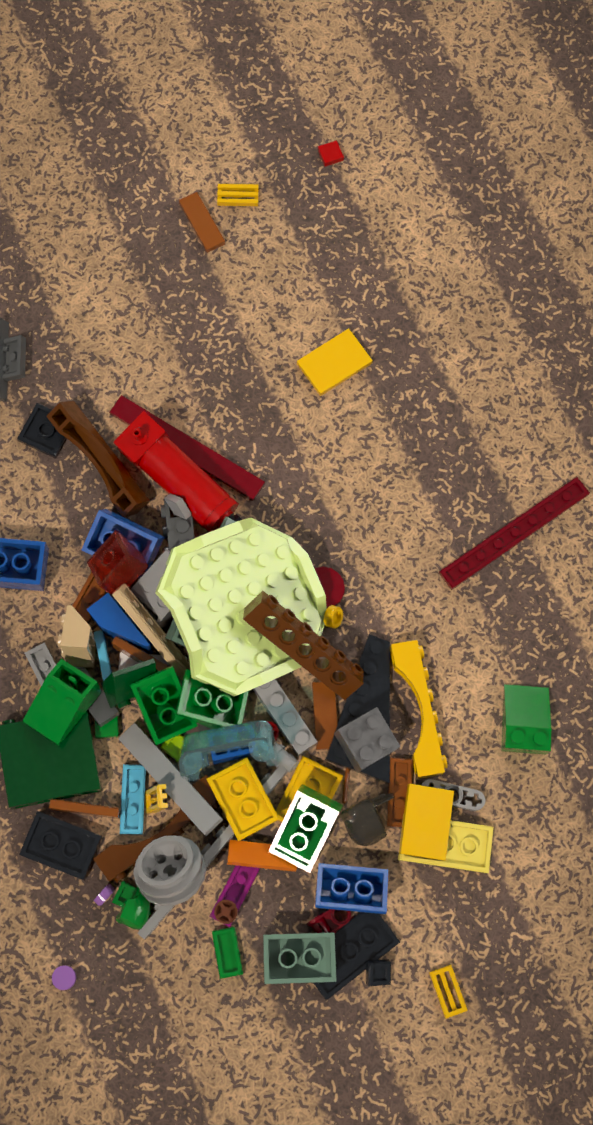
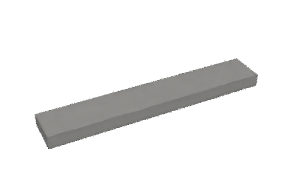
M136 723L131 725L118 738L158 784H166L165 792L205 836L223 820Z

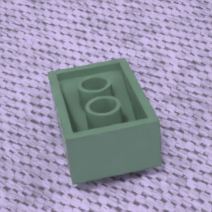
M335 933L263 935L264 984L336 982Z

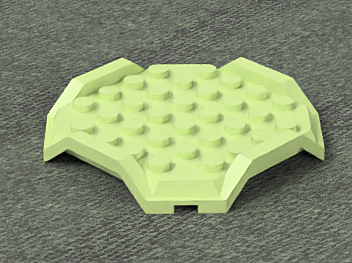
M248 518L201 535L171 549L166 562L165 572L160 578L155 593L171 611L189 653L191 678L220 688L219 690L232 696H237L302 667L243 620L244 608L259 593L264 591L268 595L274 596L285 609H290L301 622L309 624L317 635H322L325 625L326 595L308 553L291 536L253 518Z

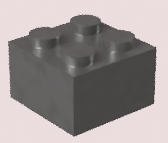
M377 707L334 733L357 773L401 747Z

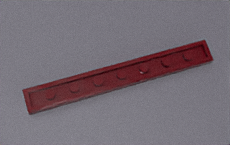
M122 395L110 410V415L127 425H130L145 411L166 431L170 440L202 470L252 501L255 500L265 485V481Z
M578 477L574 478L439 571L440 576L449 588L453 590L589 496L590 492Z

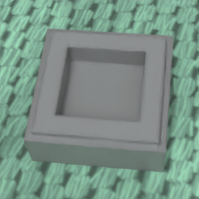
M169 494L164 498L174 515L184 519L192 515L183 498L173 494Z

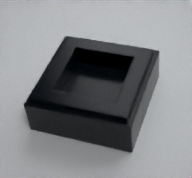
M389 959L366 961V985L368 987L391 985V961Z

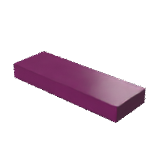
M235 865L215 906L222 900H230L239 911L260 868ZM214 906V908H213V910H212V912H211V914H210L209 917H211V918L217 920L216 917H215V915H214V909H215V906ZM232 923L224 925L231 927Z

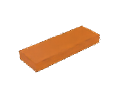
M229 840L227 865L294 872L297 870L296 865L269 852L272 844Z

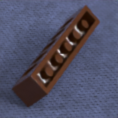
M262 591L244 608L243 620L342 699L346 700L364 684L363 670L357 663H352L341 650H336L332 647L325 637L317 635L309 624L301 622L290 609H285L281 606L274 596Z

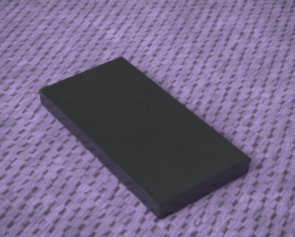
M359 913L335 933L336 982H315L313 984L327 1001L366 970V961L380 959L400 943L399 939L380 914Z

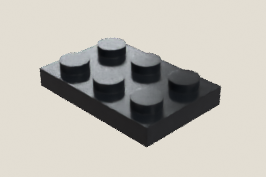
M37 811L19 855L85 880L102 836Z

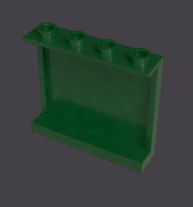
M88 710L59 746L23 721L6 720L0 725V755L10 809L47 803L52 799L62 800L103 791L99 779Z

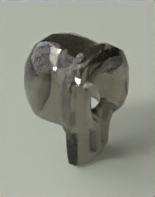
M383 793L372 799L362 800L341 812L340 816L347 833L355 844L370 846L378 843L388 835L375 807L395 797L393 793Z

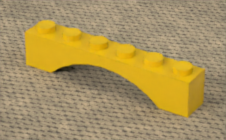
M418 640L391 644L390 654L393 669L411 687L420 708L421 733L417 748L412 756L416 780L443 775L448 766L446 756L441 755L440 746H443L441 733L436 731L435 724H438V717L436 711H432L431 702L434 700L432 690L427 688L426 680H429L428 670L422 664V659H424L423 647L418 645Z

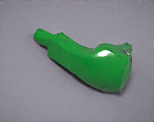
M137 887L134 898L127 899L120 913L116 916L118 923L125 924L135 930L142 929L150 915V902L141 894L139 887Z

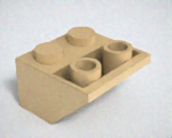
M67 605L66 614H62L61 619L63 631L62 634L58 635V647H61V655L72 666L94 668L97 647L92 629L72 605Z

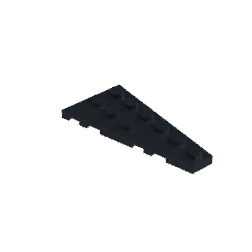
M370 634L367 636L358 665L363 670L364 684L345 700L335 732L376 707L390 728L389 641ZM333 735L325 761L355 771L336 736ZM390 754L358 773L389 784Z

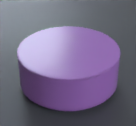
M108 883L93 901L98 906H101L115 891V888Z
M60 966L52 974L53 985L59 990L70 989L74 986L77 978L76 972L70 966Z

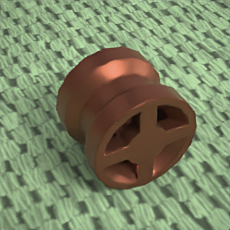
M222 900L215 906L214 915L220 923L230 924L237 918L238 909L232 901Z

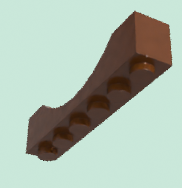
M75 401L59 402L46 417L61 435L76 445L94 464L106 484L110 501L122 517L137 514L150 502V499Z
M205 775L192 786L216 810L220 805L206 780L209 777ZM180 808L171 823L151 838L133 844L111 845L93 858V860L109 882L112 883L115 880L116 883H119L128 876L126 871L133 866L135 867L138 856L149 843L163 836H182L185 833L183 831L185 827L189 824L193 827L195 824Z

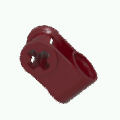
M329 909L306 923V925L311 927L314 933H323L318 923H320L325 933H336L339 928L350 921L351 911H347V919L345 921L339 922L334 918L335 909Z

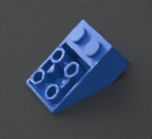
M109 593L87 608L91 618L106 636L113 639L115 636H118L148 654L153 653L151 648L153 644L142 631L139 632V627L128 614L124 613L125 610Z

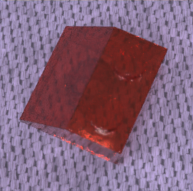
M117 530L111 534L87 561L99 587L110 594H113L123 583L130 588L134 581L148 567L142 554Z

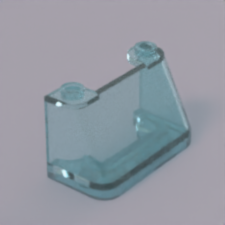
M258 720L186 735L182 741L179 758L181 777L188 782L200 780L201 770L209 766L208 754L249 747L250 754L255 760L266 761L268 767L279 765L272 726L267 721Z

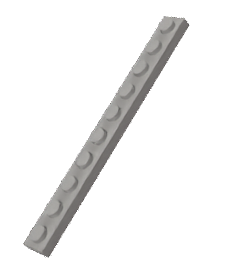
M278 762L275 764L277 769L272 775L267 773L261 780L267 796L288 773ZM230 824L227 828L223 825L215 835L218 839L212 845L208 843L201 851L206 867L211 864L235 835ZM155 905L154 909L156 912L148 918V921L139 930L138 934L146 940L175 905Z

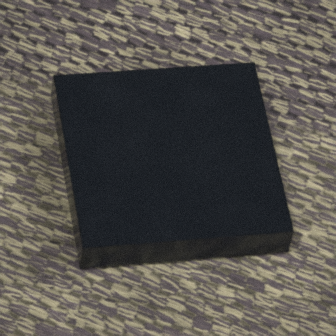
M36 403L17 441L56 459L67 438L61 435L46 417L52 409Z

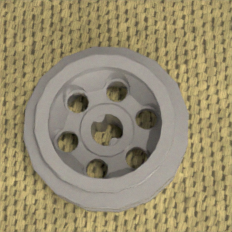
M163 836L153 840L144 847L136 860L133 874L141 894L149 902L159 906H169L183 903L196 894L205 880L207 867L199 847L191 839L182 836Z

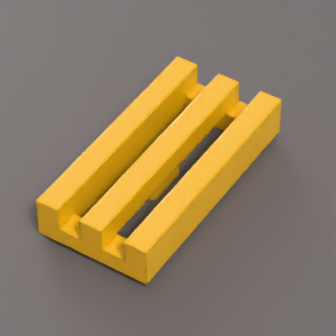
M218 184L217 206H258L259 184ZM222 197H254V199H222Z
M158 784L146 790L147 814L157 813L168 808V804L163 803V800L167 798V793L162 794V791L166 789V784Z
M450 964L429 972L445 1019L468 1011L452 965ZM448 971L454 990L456 992L459 1004L461 1006V1008L459 1009L456 1008L449 985L447 983L444 972ZM438 974L440 975L447 998L449 1000L452 1009L451 1012H448L441 989L439 987L436 978V975Z

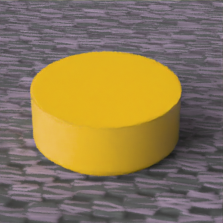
M331 605L325 611L324 624L330 628H338L343 620V611L340 607Z

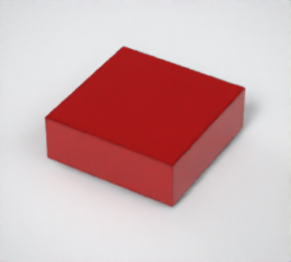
M337 140L318 146V152L325 167L344 161V156Z

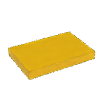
M348 328L297 360V365L318 394L322 396L371 365L373 360Z
M302 756L276 809L280 819L278 821L283 822L295 794L302 784L332 799L343 775Z
M248 758L206 779L238 842L280 820Z
M408 784L399 854L446 861L454 791Z

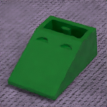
M61 658L44 680L23 722L59 746L101 694L98 682Z

